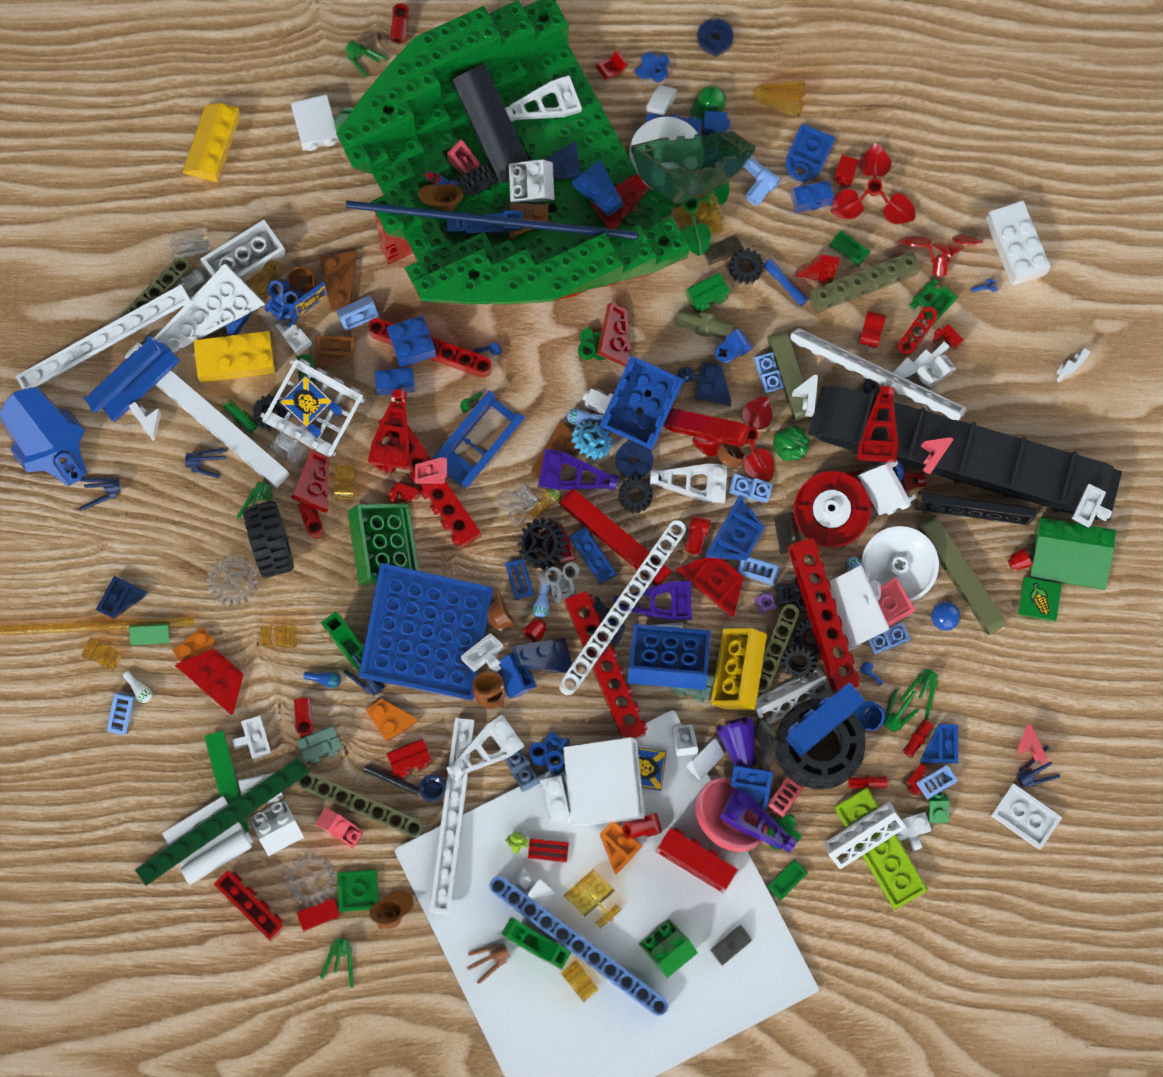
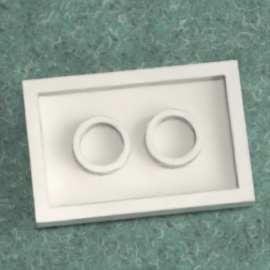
M1014 783L991 814V817L1038 850H1041L1062 819L1061 816Z

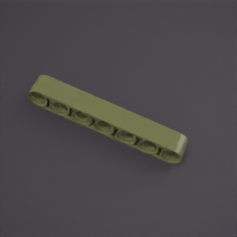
M932 515L917 524L918 530L933 543L938 554L939 563L983 630L988 635H991L1006 626L1003 616L939 519Z
M311 772L304 776L312 779L310 785L303 786L301 784L302 779L297 781V784L303 791L407 837L415 839L423 833V826L419 820ZM322 785L330 787L329 792L326 794H321L319 788ZM346 793L348 795L346 801L339 802L337 800L338 794ZM359 800L364 801L366 804L362 810L355 808V803ZM376 808H381L384 812L380 818L373 816V811ZM399 816L402 819L401 823L398 826L392 825V817ZM412 824H417L420 827L419 831L415 834L410 833L408 830Z

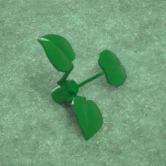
M726 176L707 178L698 187V194L703 197L702 199L690 196L684 202L674 205L676 195L673 191L662 192L654 189L648 191L662 218L669 217L672 213V208L684 206L686 213L691 214L693 226H686L681 234L690 249L689 251L697 256H701L707 251L712 238L711 230L707 224L700 223L696 225L695 213L699 209V202L706 200L707 204L711 207L722 206L729 196L730 178Z

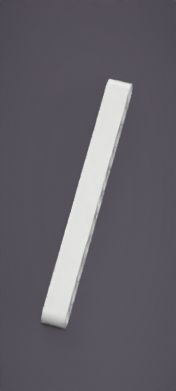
M137 342L124 357L127 359L142 345ZM171 370L155 384L273 487L278 488L290 475L283 466Z
M675 520L670 523L559 684V689L563 694L571 695L577 690L685 534L686 527L681 521ZM671 528L678 529L679 535H675ZM661 543H666L669 546V550L663 549ZM650 558H656L659 565L652 564ZM640 573H645L648 576V580H643L640 577ZM629 589H636L638 595H632ZM620 603H623L627 606L626 611H623L619 608ZM608 619H614L617 626H611L608 623ZM603 634L606 637V641L601 642L597 635ZM586 650H593L595 657H589ZM576 665L583 666L585 672L579 673L576 670ZM565 681H571L574 684V688H567Z

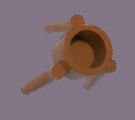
M495 943L489 947L468 953L469 956L490 951L489 956L469 965L467 970L475 968L491 959L494 962L498 961L477 981L478 984L488 978L501 965L507 963L506 959L510 955L503 943L499 945Z

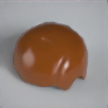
M305 266L294 267L287 276L290 290H300L304 294L311 291L315 286V275L312 270Z
M721 443L717 449L718 459L727 467L739 466L746 456L745 453H742L741 448L735 445Z

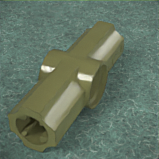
M679 310L675 324L676 327L692 330L700 336L708 337L713 335L725 339L732 333L734 325L732 322L716 319L708 313L695 314Z

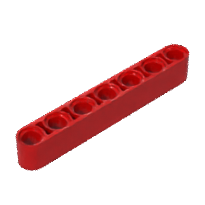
M380 318L370 320L368 324L370 336L375 340L392 345L387 327L394 325V323ZM375 326L382 327L379 332H375L372 329ZM431 337L436 356L429 358L430 360L480 378H486L491 374L492 366L489 358ZM449 351L453 355L447 358L443 356V353ZM468 358L470 359V362L468 364L461 363V359ZM481 364H485L488 366V368L486 370H480L478 366Z
M570 489L558 502L560 506L638 571L650 552L580 493ZM650 558L652 564L659 565L656 558ZM663 564L651 582L656 586L661 585L672 573L671 570ZM641 573L644 577L648 579V576L645 573Z

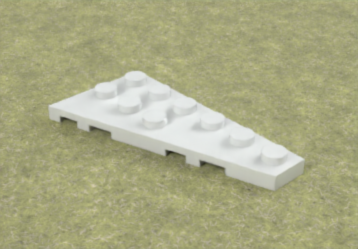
M224 264L191 299L192 302L186 304L156 335L155 339L168 345L174 353L193 343L194 340H199L266 305V303L227 264Z

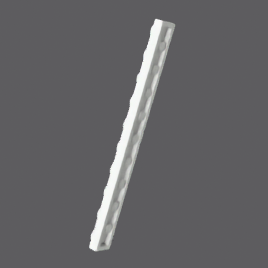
M179 285L15 377L22 389L40 386L192 301L183 285Z
M800 328L791 334L790 340L797 346L806 347L816 355H822L833 363L843 365L847 370L856 371L866 379L877 381L881 386L893 387L897 394L906 395L916 403H923L933 411L946 414L952 420L959 421L966 412V407Z
M455 718L449 765L454 763L473 741L475 720ZM471 753L467 756V759L469 760V762H470ZM449 773L447 775L430 913L450 915L468 773L462 775L457 780H454Z

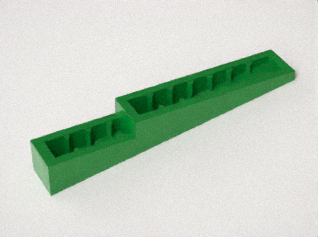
M224 731L205 735L204 737L220 798L224 796L227 803L230 804L239 798L241 794ZM245 817L244 819L239 821V823L242 826L245 833L249 832L250 834L247 819Z

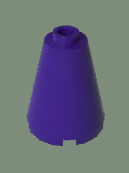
M753 716L727 721V725L721 726V724L716 725V731L733 764L752 768L755 765Z

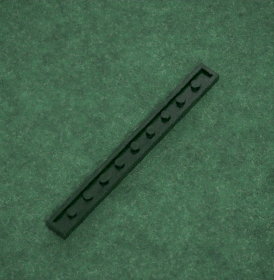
M298 756L135 869L136 873L145 886H147L302 779L310 771Z

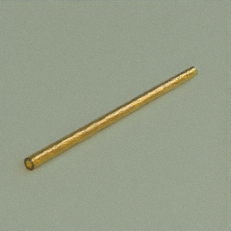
M194 617L0 626V636L129 629V625L169 623V627L194 626Z

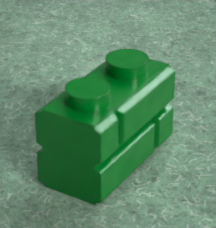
M717 273L687 288L685 294L696 313L699 311L703 313L708 311L711 305L725 302L728 299L730 290L721 274Z

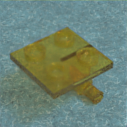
M715 194L708 197L711 206L707 204L706 200L699 202V209L695 213L696 225L700 223L707 224L712 235L724 231L720 222L724 220L721 212L722 206L718 204ZM684 206L676 208L683 229L686 226H693L692 216L685 212Z
M594 869L564 894V897L584 917L598 906L604 914L595 922L600 929L609 921L612 922L614 920L613 917L622 911L616 904L607 912L601 904L615 890Z

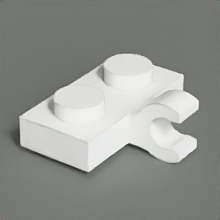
M1088 484L1071 519L1087 527L1091 526L1095 515L1104 521L1107 518L1109 519L1112 511L1100 506L1106 492Z
M490 633L465 652L461 659L474 672L485 663L488 664L492 671L498 672L501 669L499 666L500 662L494 656L502 651L504 647Z
M257 716L241 721L245 736L232 740L234 748L239 749L248 745L252 760L271 754L261 717Z
M925 812L901 819L906 828L896 834L900 841L909 839L913 852L922 848L917 836L932 831ZM894 821L889 824L893 828L898 825V822Z

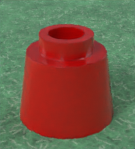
M1023 547L1009 556L1010 559L1007 560L1012 570L1016 569L1019 571L1032 566V562Z
M539 618L537 620L533 619L522 629V633L534 643L540 642L547 630V625Z

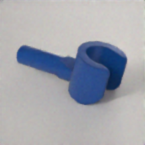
M988 279L985 284L971 288V291L976 292L989 289L991 292H996L999 288L997 286L991 287L992 284L997 282L994 279Z
M498 343L474 348L475 353L491 351L492 356L502 353Z
M864 662L860 669L861 673L872 677L881 686L884 682L872 672L874 665Z

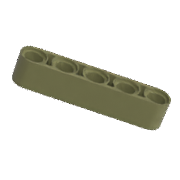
M181 256L175 258L122 312L120 318L138 309L141 305L156 299L157 297H152L154 292H160L159 296L181 285L191 274V266L187 258ZM180 265H186L184 270H178ZM168 278L173 279L169 284L164 283Z
M787 331L767 336L771 353L773 352L777 370H779L784 386L783 390L793 420L799 421L810 418L805 416V410H802L803 397L792 396L793 391L803 384L804 381Z
M793 604L783 607L764 652L760 680L765 682L766 688L758 689V695L766 693L770 688L797 621L799 610ZM790 610L794 613V617L791 619L787 618L784 612ZM777 629H786L787 635H779ZM773 645L778 646L780 653H773L770 647ZM763 664H772L773 670L766 671Z

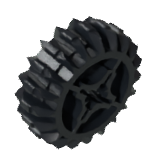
M543 517L539 520L533 519V524L530 522L526 523L528 529H521L524 535L518 536L522 539V542L517 543L518 546H522V549L518 551L520 554H524L521 559L527 560L526 564L529 566L533 565L535 569L540 567V569L544 570L546 567H553V564L558 565V558L564 559L562 552H567L564 545L569 544L568 541H564L568 536L562 533L564 528L559 527L558 522H553L550 518L546 520ZM547 528L550 533L543 535L539 530ZM542 552L543 554H546L547 557L539 559L535 555L537 553Z

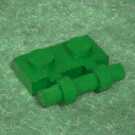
M933 278L923 286V290L912 298L913 301L909 304V307L913 310L918 306L934 308L937 312L936 323L958 297L945 286L940 290L935 288L939 283ZM929 294L933 295L929 302L925 300ZM932 311L924 313L926 321L934 318Z

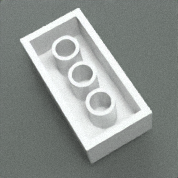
M1024 201L990 211L985 221L1011 285L1014 286L1047 275L1051 267Z
M262 220L202 257L201 264L210 279L224 264H227L246 282L285 258V248L265 220Z

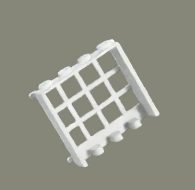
M303 359L291 360L290 364L292 367L266 414L262 413L260 417L263 418L262 421L325 456L329 458L331 455L335 456V447L359 403H364L365 399H363V395L360 394L361 391L357 388L344 386L342 380L326 376L327 372L320 368L316 370L311 368L309 362ZM295 368L307 374L309 379L312 377L322 382L321 390L323 392L327 386L340 392L335 401L337 405L343 394L356 401L350 413L342 410L341 414L347 416L341 429L329 423L333 414L331 410L325 420L320 417L316 419V421L322 423L320 428L321 434L326 426L339 432L333 444L320 438L321 434L315 438L311 433L304 430L303 425L298 427L289 422L288 419L291 415L289 412H287L285 418L272 412L277 401L283 398L280 395L286 384L291 387L296 385L289 381Z

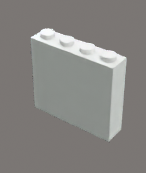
M624 738L564 747V753H562L566 767L564 780L568 788L566 801L569 803L570 815H568V821L571 823V826L582 827L645 818L636 739Z

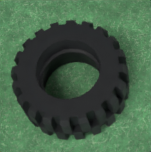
M270 500L246 507L243 510L245 527L260 575L264 578H269L292 571L294 569L293 557L276 502Z

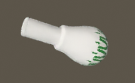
M129 671L125 672L123 677L131 685L136 699L141 703L149 702L153 696L151 688L137 681Z

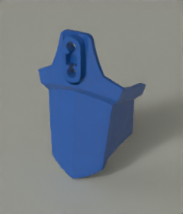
M38 386L12 393L0 410V422L13 441L11 451L15 460L26 472L45 471L67 486L78 482L87 473L79 449V443L85 431L83 426L70 411L58 409ZM66 457L64 462H60V458ZM71 470L77 472L73 477H71Z

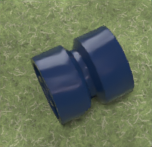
M427 775L421 780L419 790L426 802L438 803L445 796V784L439 776Z

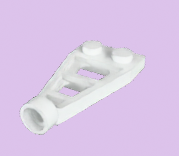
M569 75L545 84L517 102L505 107L510 121L566 117L581 112L582 108ZM549 93H555L559 106L557 108H545L542 98ZM536 100L539 110L526 112L524 105Z
M708 463L662 471L651 470L650 485H657L704 502L725 503L727 466ZM698 474L706 475V489L701 491L693 488L690 485L692 476ZM673 475H685L686 485L684 487L673 485L671 477Z
M502 714L481 730L458 759L447 767V771L454 780H457L464 774L509 758L523 748L524 745ZM489 736H492L500 747L499 752L488 755L482 748L483 742ZM476 749L483 759L472 765L467 756Z

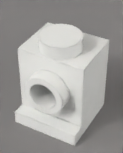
M587 389L583 397L585 401L584 407L604 415L613 394L610 393L607 396L600 389Z

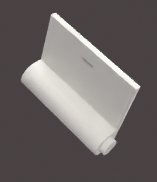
M858 566L830 581L831 596L835 598L837 603L836 612L842 619L843 627L841 628L843 634L848 638L849 645L847 647L849 651L860 647L861 643L889 630V626L862 566Z
M224 796L162 834L167 843L171 845L193 830L195 826L197 827L229 804ZM239 822L181 861L182 874L187 882L192 885L252 848L253 838L249 832L245 833Z

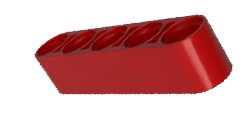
M671 408L664 423V428L671 432L740 447L744 446L751 429L748 425L741 422Z

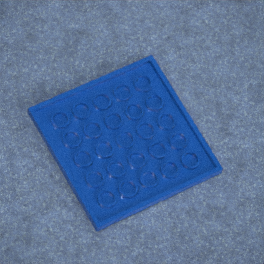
M380 563L358 678L473 701L472 685L478 670L474 672L462 661L461 656L485 637L493 587Z

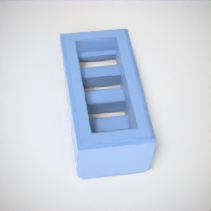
M748 557L747 561H740L737 572L742 576L775 586L781 568L779 565ZM747 562H750L751 564L748 572H746L745 568ZM756 564L758 565L756 573L753 574V570ZM765 567L763 576H760L762 568ZM770 569H771V570H773V571H772L771 577L768 578V575H769V572H770Z
M121 692L114 693L106 731L126 735L135 702V695ZM119 699L129 702L128 704L119 703ZM117 707L125 708L127 711H118ZM115 715L124 716L125 720L117 719ZM113 722L124 724L123 728L112 726Z
M947 764L917 782V785L928 800L954 785L958 780ZM940 774L942 775V777H943L944 780L946 781V784L944 783V781H943L942 778L940 777ZM935 777L937 778V780H938L939 783L941 784V787L939 786V784H938L937 781L935 780ZM929 780L932 781V783L936 787V790L933 788ZM924 783L928 785L929 789L931 790V793L928 791Z

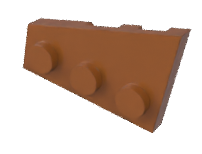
M561 420L531 470V473L538 480L545 449L565 452L575 458L580 455V449H575L576 443L571 441L573 439V436H571L572 432ZM563 464L561 470H563L568 464Z

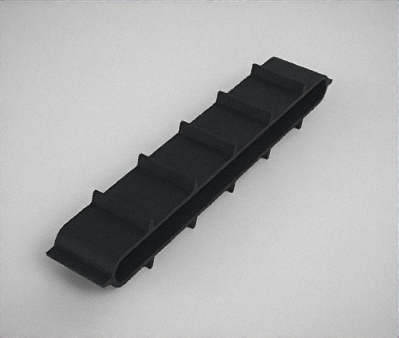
M821 386L808 435L815 436L822 442L852 450L855 454H858L859 442L862 441L867 420L877 399L875 393L869 395L841 386ZM894 402L899 442L897 459L905 469L911 467L923 471L926 466L923 462L931 454L921 447L923 442L951 437L954 440L931 474L952 479L954 483L962 482L1003 494L1006 498L1011 496L1054 509V512L1063 511L1074 514L1086 486L1091 484L1106 492L1100 506L1113 511L1122 471L1114 469L1108 463L1078 455L1076 451L1070 453L1032 442L1024 436L1018 438L980 427L975 422L970 424L952 420L948 417L928 412L924 407L918 409ZM879 409L876 420L888 421L889 410ZM876 427L871 439L887 441L888 429L886 427ZM1095 515L1094 520H1099L1100 518Z

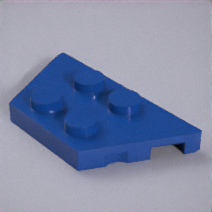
M738 496L705 557L747 561L765 527L756 518L752 509H749L743 502L742 496Z

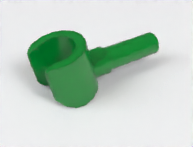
M480 391L469 399H463L460 404L462 412L470 411L472 409L470 403L481 397L483 393Z

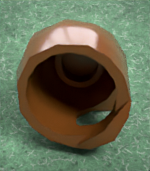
M485 671L477 674L472 685L473 696L477 703L486 709L503 707L505 685L502 676L495 671Z

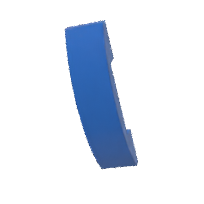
M523 210L504 211V214L483 215L523 219ZM447 219V232L453 234L478 235L485 232L486 235L523 229V227Z

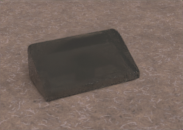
M736 235L710 245L703 255L710 266L732 257L737 250L740 252L743 246Z
M792 512L774 517L780 554L789 553L787 547L801 541L800 531Z
M740 924L709 951L723 966L753 940Z

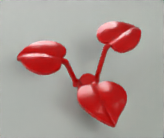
M879 143L873 145L866 151L860 163L861 171L865 176L873 175V179L868 182L867 190L859 198L855 190H841L835 196L830 212L841 219H854L864 211L861 200L868 194L874 197L881 195L887 203L883 209V214L889 223L900 225L914 221L916 213L909 198L903 194L896 193L892 195L889 201L882 191V182L876 176L883 177L888 174L891 169V159Z
M959 234L952 236L954 242L937 241L932 243L931 239L923 236H907L898 240L897 244L904 243L914 247H928L931 256L930 262L933 263L932 274L935 276H947L948 264H950L951 258L956 253L964 250L963 245L982 244L984 240L970 235ZM932 246L940 250L942 255H936V258H934Z
M763 396L748 402L741 412L742 420L750 424L749 427L751 428L745 444L751 445V455L746 456L743 467L750 477L769 482L774 475L773 457L764 448H760L756 452L754 451V446L756 445L754 441L757 440L759 435L758 430L767 428L773 418L770 399L768 396ZM698 437L692 438L694 446L701 453L711 457L718 456L717 449L721 442Z

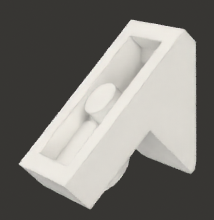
M813 375L792 393L794 397H803L802 410H805V416L813 417L815 412L818 375Z
M136 402L129 405L132 413L151 440H155L161 417L160 410L156 409L148 415L142 405L138 407Z
M693 725L673 726L676 755L679 757L698 754Z
M522 869L512 885L543 908L555 893L543 881L538 880L524 869Z

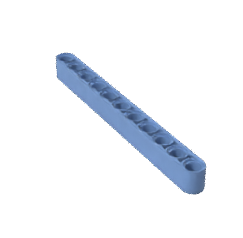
M497 876L491 880L490 890L493 895L561 946L572 952L573 955L653 1015L662 1016L667 1012L668 1003L662 996L506 879ZM501 881L504 884V889L502 891H495L493 884ZM512 893H517L520 896L518 903H511L509 901V896ZM533 905L536 908V913L534 915H527L525 913L526 906ZM549 917L552 920V925L550 927H543L541 919ZM559 929H565L568 932L566 939L562 940L557 937ZM575 941H581L584 944L582 951L577 952L573 949ZM591 953H597L600 956L598 963L593 964L589 961ZM607 965H613L616 968V973L613 976L605 973ZM629 977L632 980L631 987H623L621 979ZM645 989L648 992V998L640 1000L637 996L638 990ZM656 1001H661L664 1004L662 1012L654 1010L653 1005Z

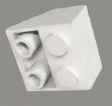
M536 160L509 164L511 202L554 200L552 162Z
M285 800L275 803L266 810L250 817L256 834L268 856L304 838Z

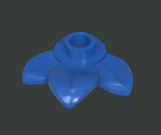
M644 53L641 58L643 65L634 69L635 74L642 79L651 78L655 82L664 81L668 75L667 67L670 64L668 56L661 54L657 57L653 53Z

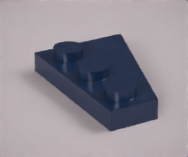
M565 638L523 644L512 648L517 667L547 670L555 674H566L572 666Z

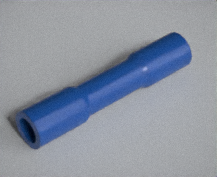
M772 259L764 263L763 267L789 292V295L800 307L809 300L787 278Z

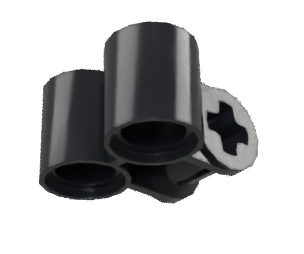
M795 577L792 584L774 586L778 599L776 606L782 607L788 604H795L799 612H807L806 607L802 606L799 602L803 597L800 587L797 585V577Z

